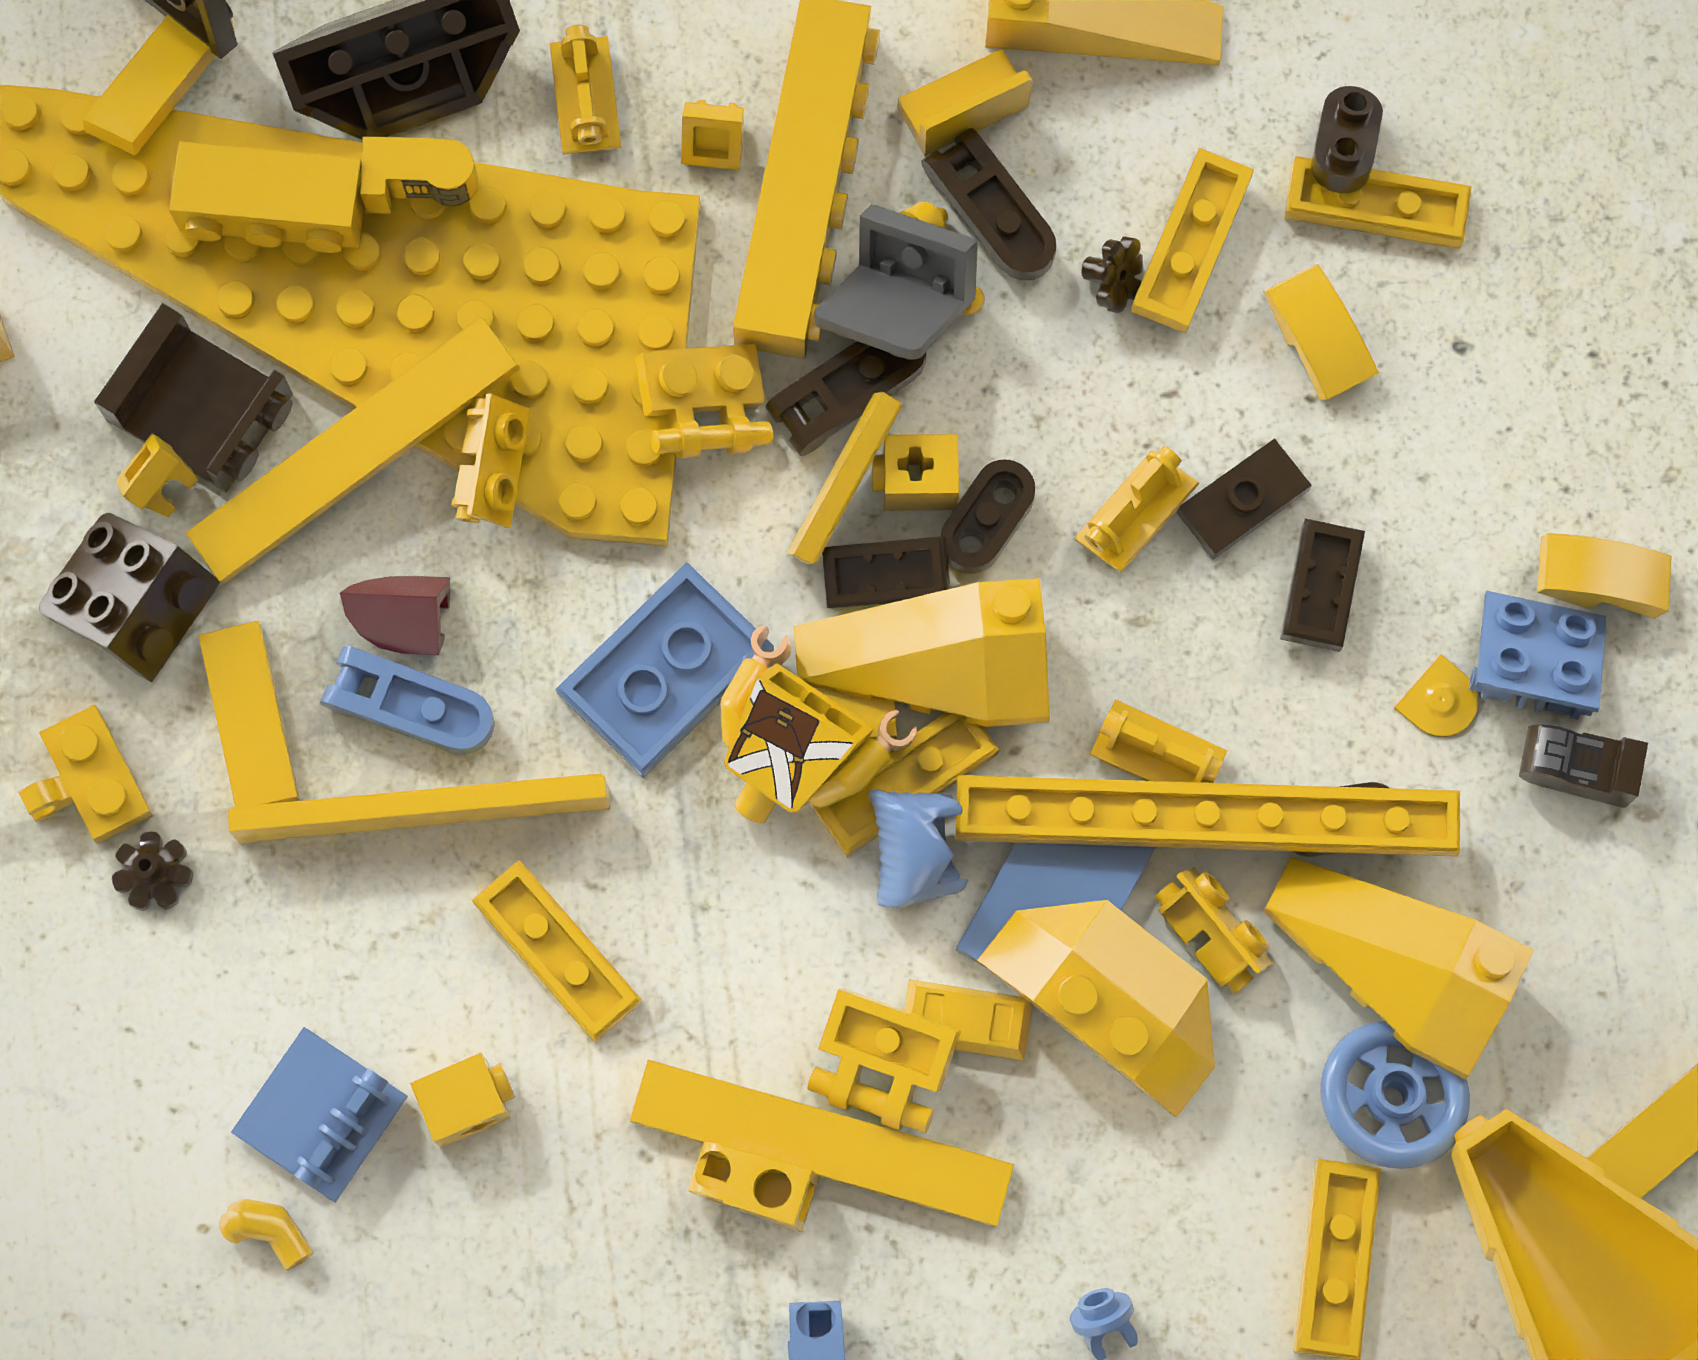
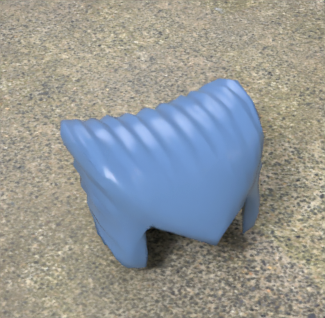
M880 789L869 791L868 795L874 806L875 822L879 828L878 836L880 837L878 847L881 852V865L879 867L880 884L877 892L878 904L884 907L901 908L913 903L924 902L931 898H940L963 891L966 888L968 879H960V874L951 860L954 854L946 844L945 818L962 814L963 810L960 803L954 800L952 795H945L943 793L911 794L906 792L900 794L895 791L888 793Z

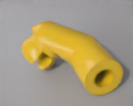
M242 1199L232 1203L228 1207L227 1212L221 1216L219 1228L226 1240L234 1244L248 1239L268 1241L286 1271L302 1264L314 1254L289 1212L280 1205Z

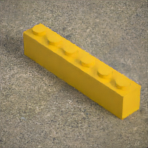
M800 0L733 323L734 345L756 344L757 351L805 359L809 340L820 341L822 328L815 324V310L819 306L816 302L820 284L831 285L837 250L827 247L831 228L842 230L848 194L840 193L839 187L842 173L853 174L859 139L850 137L853 118L864 119L870 84L861 82L864 63L875 65L881 30L871 28L870 5L841 0Z

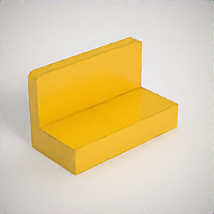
M1002 48L899 97L897 108L925 157L936 150L954 143L955 138L969 128L979 131L1029 107L1033 80L1027 70L1016 73Z

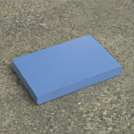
M686 562L556 688V692L644 778L721 703L723 694L743 660L746 658L752 659L755 654L751 646V637L756 628ZM766 639L762 643L761 650L773 652L774 645Z
M1015 843L957 945L956 951L982 965L977 959L1017 910L1108 900L1118 909L1122 910L1156 847Z

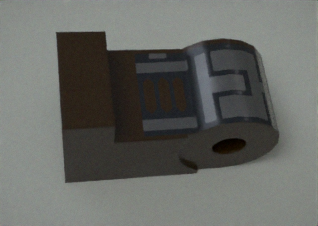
M1553 725L1528 726L1519 777L1541 787L1626 808L1639 796L1648 742L1627 737L1615 740L1585 732L1579 734L1570 729Z

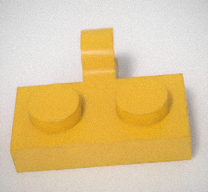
M95 704L39 732L60 775L35 782L18 792L29 815H32L35 822L43 820L62 808L75 803L92 839L96 844H99L153 816Z

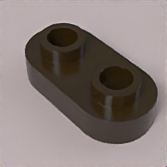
M1356 86L1339 87L1328 94L1323 105L1312 156L1311 172L1314 179L1322 187L1332 192H1355L1361 189L1370 177L1376 154L1383 108L1378 98L1364 88Z
M1002 459L987 464L979 472L946 520L941 531V536L946 537L948 564L952 568L962 573L975 574L987 570L996 562L1033 506L1035 482L1025 466L1013 460ZM998 488H1008L1015 494V499L1010 503L1002 504L994 499L993 492ZM974 536L981 541L982 547L977 552L968 553L960 547L959 542L964 537Z

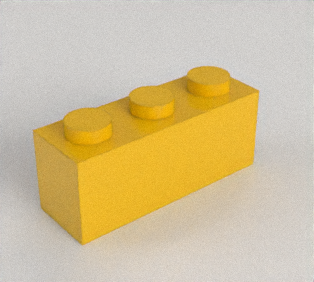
M179 141L169 212L180 232H184L188 237L200 241H218L222 235L243 237L247 242L262 247H277L281 245V241L305 243L308 248L325 253L339 252L342 247L359 248L365 208L360 194L362 162L360 158Z

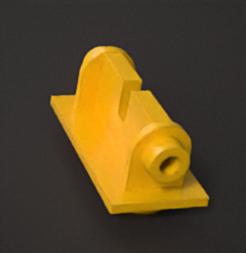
M585 25L570 26L566 28V37L561 42L549 43L562 154L622 148L608 36L595 37L589 34V28Z
M487 394L486 399L476 398L474 409L467 410L466 416L468 419L462 453L476 456L475 465H460L455 497L452 499L451 505L457 508L455 519L468 523H480L481 519L504 528H511L514 504L518 493L517 486L524 444L527 439L529 408L496 395Z
M1163 446L1158 452L1151 450L1074 539L1122 573L1194 491L1199 482L1178 468L1182 461L1173 450L1166 446Z
M1115 699L1089 755L1145 781L1214 783L1228 750Z
M1195 867L1180 872L1176 876L1185 887L1180 889L1173 881L1155 896L1161 904L1158 912L1166 919L1185 944L1193 940L1203 930L1208 934L1211 940L1194 955L1216 980L1221 989L1227 985L1236 994L1254 979L1246 970L1248 967L1251 966L1255 973L1258 974L1274 964L1265 953L1270 949L1269 944L1251 922L1244 920L1240 923L1228 909L1225 903L1229 901V896L1217 879L1207 871L1200 875Z

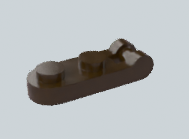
M969 128L955 138L956 145L944 153L936 150L921 161L922 167L933 185L944 193L992 258L1007 275L1021 281L1034 280L1043 276L1051 268L1056 254V237L1051 227L977 131ZM967 165L976 168L978 173L966 181H963L957 173Z
M856 341L780 391L768 401L765 408L776 423L783 422L792 434L789 439L790 443L800 456H805L820 447L830 436L862 416L874 393L884 392L892 396L913 382L923 371L926 363V353L918 359H906ZM813 398H816L825 412L811 420L802 407Z

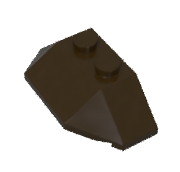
M391 0L326 23L273 51L272 54L295 112L316 119L363 140V137H389L481 104L498 74L511 45L513 46L520 29L510 0Z

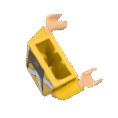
M767 626L758 627L752 633L751 646L755 654L752 659L746 658L743 660L721 698L722 740L729 748L724 759V765L728 771L746 782L734 806L742 816L756 823H765L776 804L789 812L797 813L808 803L823 808L860 792L890 761L889 752L891 750H904L910 746L917 733V727H915L905 739L895 740L889 736L886 729L887 724L893 721L900 713V711L895 710L887 713L882 719L878 729V737L875 740L869 738L874 730L873 727L781 666V664L786 662L791 653V645L787 635L784 636L780 647L774 652H764L761 650L762 643L769 634Z

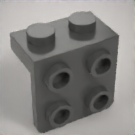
M871 204L860 215L859 266L816 308V326L836 333L843 338L853 339L884 350L897 357L906 359L922 357L975 300L978 240Z

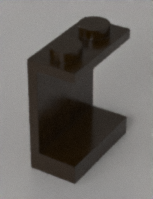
M162 303L101 390L94 403L106 421L139 441L145 443L152 433L172 446L177 455L196 475L227 493L235 480H244L252 471L259 456L257 447L268 431H277L286 421L293 405L292 400H290L293 392L283 374L273 370L269 377L191 331L182 314Z

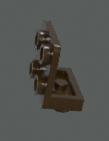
M105 513L86 532L77 550L60 574L51 582L48 591L39 603V612L49 620L99 645L136 675L152 683L221 582L178 545L112 513Z

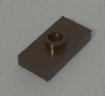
M1274 438L1181 504L1176 513L1214 560L1309 492L1312 485Z
M1305 518L1301 528L1280 640L1336 652L1342 650L1365 531Z
M945 536L825 547L822 552L827 608L893 603L950 589Z

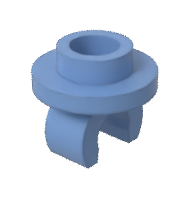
M1109 1288L1093 1290L1079 1300L1078 1306L1070 1315V1322L1074 1332L1084 1336L1085 1343L1097 1360L1106 1359L1105 1351L1102 1348V1339L1113 1330L1120 1331L1130 1348L1136 1346L1138 1342L1136 1330L1129 1321L1133 1315L1134 1307L1130 1297L1125 1293L1114 1292Z

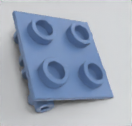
M1486 590L1477 667H1473L1469 681V690L1479 692V698L1483 700L1491 698L1509 703L1514 694L1516 695V707L1520 708L1524 707L1527 698L1534 699V711L1538 712L1543 710L1546 703L1547 711L1570 715L1571 719L1578 720L1580 714L1591 716L1593 712H1598L1600 709L1606 616Z
M303 1027L231 1133L336 1203L408 1096L369 1068H365L306 1027Z

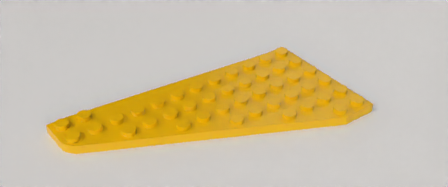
M0 85V197L10 207L353 410L482 316L520 369L481 398L486 399L487 394H493L530 409L527 439L524 444L517 486L518 493L514 505L572 539L668 546L676 455L675 453L655 454L652 450V431L669 429L667 415L644 417L635 357L643 351L687 348L701 205L700 195L640 191L474 162L479 182L477 191L469 201L462 205L452 207L441 205L433 198H392L391 214H367L364 208L359 248L342 247L339 252L325 253L312 250L305 243L281 241V245L277 247H262L247 242L243 237L222 235L218 241H200L188 237L184 232H180L169 212L179 141L360 158L361 162L363 142L173 109L135 156L85 132L82 118L99 99V96L51 88ZM475 402L415 446L458 472L460 465H475L476 456L462 453L468 419L466 416L467 410L474 409Z

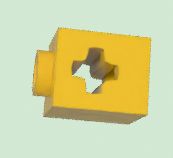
M958 434L886 435L883 455H875L872 461V491H884V511L955 509L959 498ZM908 465H920L921 481H910Z
M478 1053L410 1083L432 1139L440 1148L511 1118L505 1102L514 1099L515 1095L501 1063L490 1067L482 1053Z

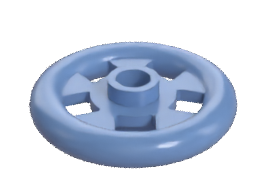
M1386 1021L1373 1022L1348 1033L1336 1044L1329 1054L1321 1078V1101L1325 1116L1338 1139L1354 1154L1370 1163L1395 1169H1408L1429 1164L1446 1154L1456 1143L1454 1134L1467 1122L1470 1108V1093L1467 1079L1465 1080L1414 1053L1411 1068L1400 1063H1387L1388 1046L1405 1047L1393 1036L1395 1030ZM1356 1060L1372 1069L1371 1074L1364 1083L1363 1090L1347 1082L1349 1071ZM1440 1078L1444 1090V1103H1427V1090L1422 1079ZM1392 1087L1397 1089L1403 1098L1402 1105L1395 1106L1390 1104L1384 1097V1088ZM1362 1106H1366L1368 1112L1383 1124V1127L1374 1135L1366 1131L1353 1116ZM1417 1118H1421L1429 1134L1417 1141L1407 1143L1399 1127L1408 1125Z

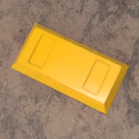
M909 979L904 1010L960 1030L961 1033L955 1048L956 1051L1024 1061L1032 1004L1024 997Z

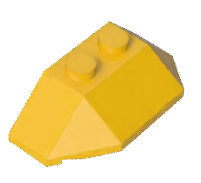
M1108 900L1017 910L977 959L978 962L1174 1117L1180 1114L1215 1068L1207 978Z

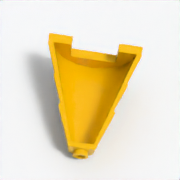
M1508 1109L1503 1110L1490 1120H1487L1484 1115H1479L1463 1125L1454 1134L1456 1143L1451 1152V1158L1486 1260L1494 1262L1519 1339L1524 1340L1531 1360H1698V1238L1679 1227L1677 1220L1606 1178L1602 1167Z

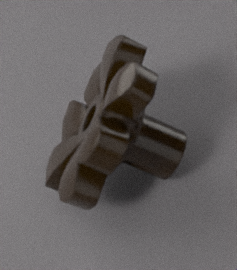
M1123 236L1120 241L1110 239L1102 246L1103 259L1089 256L1082 264L1081 274L1083 279L1100 283L1096 301L1100 307L1107 308V311L1120 313L1126 308L1128 299H1135L1142 282L1135 278V275L1143 272V255L1139 254L1141 244L1138 239Z
M151 831L141 835L139 849L129 844H123L116 852L115 857L126 869L119 870L112 875V883L115 890L120 893L131 891L128 903L132 908L140 911H145L149 908L152 898H155L158 906L165 910L177 905L179 897L173 886H190L194 874L189 867L178 865L187 855L184 845L174 839L162 847V837L157 832Z

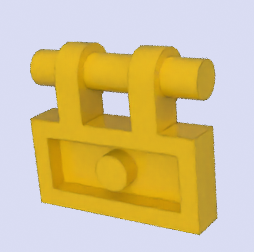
M756 344L643 351L635 357L644 417L667 415L669 429L652 431L651 446L655 454L675 453L678 458L698 457L701 450L724 448L729 454L748 453L752 446L770 445L772 443L773 430L770 422H750L745 417L744 409L758 408L765 403ZM718 411L720 425L699 426L694 421L693 413Z
M844 988L838 989L818 1049L841 1057V1061L836 1073L816 1066L810 1076L807 1090L828 1097L829 1105L848 1111L852 1106L882 1117L881 1124L900 1131L903 1126L926 1134L934 1116V1109L912 1102L916 1085L933 1092L941 1091L961 1031ZM863 1066L894 1077L890 1092L887 1093L860 1083Z

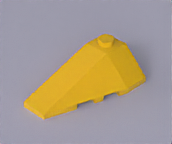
M989 0L985 47L1219 66L1224 6L1209 0Z
M1040 578L977 582L793 626L797 677L811 686L868 701L874 697L907 703L910 704V710L931 714L932 709L967 716L968 723L986 727L1048 723L1050 721L1046 629Z
M1290 857L1263 911L1318 964L1325 963L1352 989L1349 994L1363 1008L1369 1005L1395 1030L1393 1036L1408 1051L1465 1080L1473 1070L1509 1006L1534 949L1475 919L1294 857Z

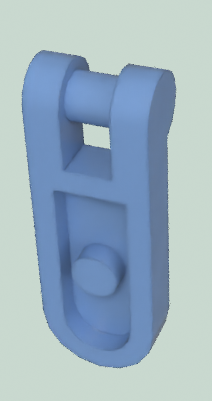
M343 646L336 663L341 669L334 686L327 685L320 701L321 705L337 713L356 717L443 750L463 755L477 752L486 746L493 735L495 725L489 704L476 692L351 646ZM364 677L378 680L370 699L357 694Z

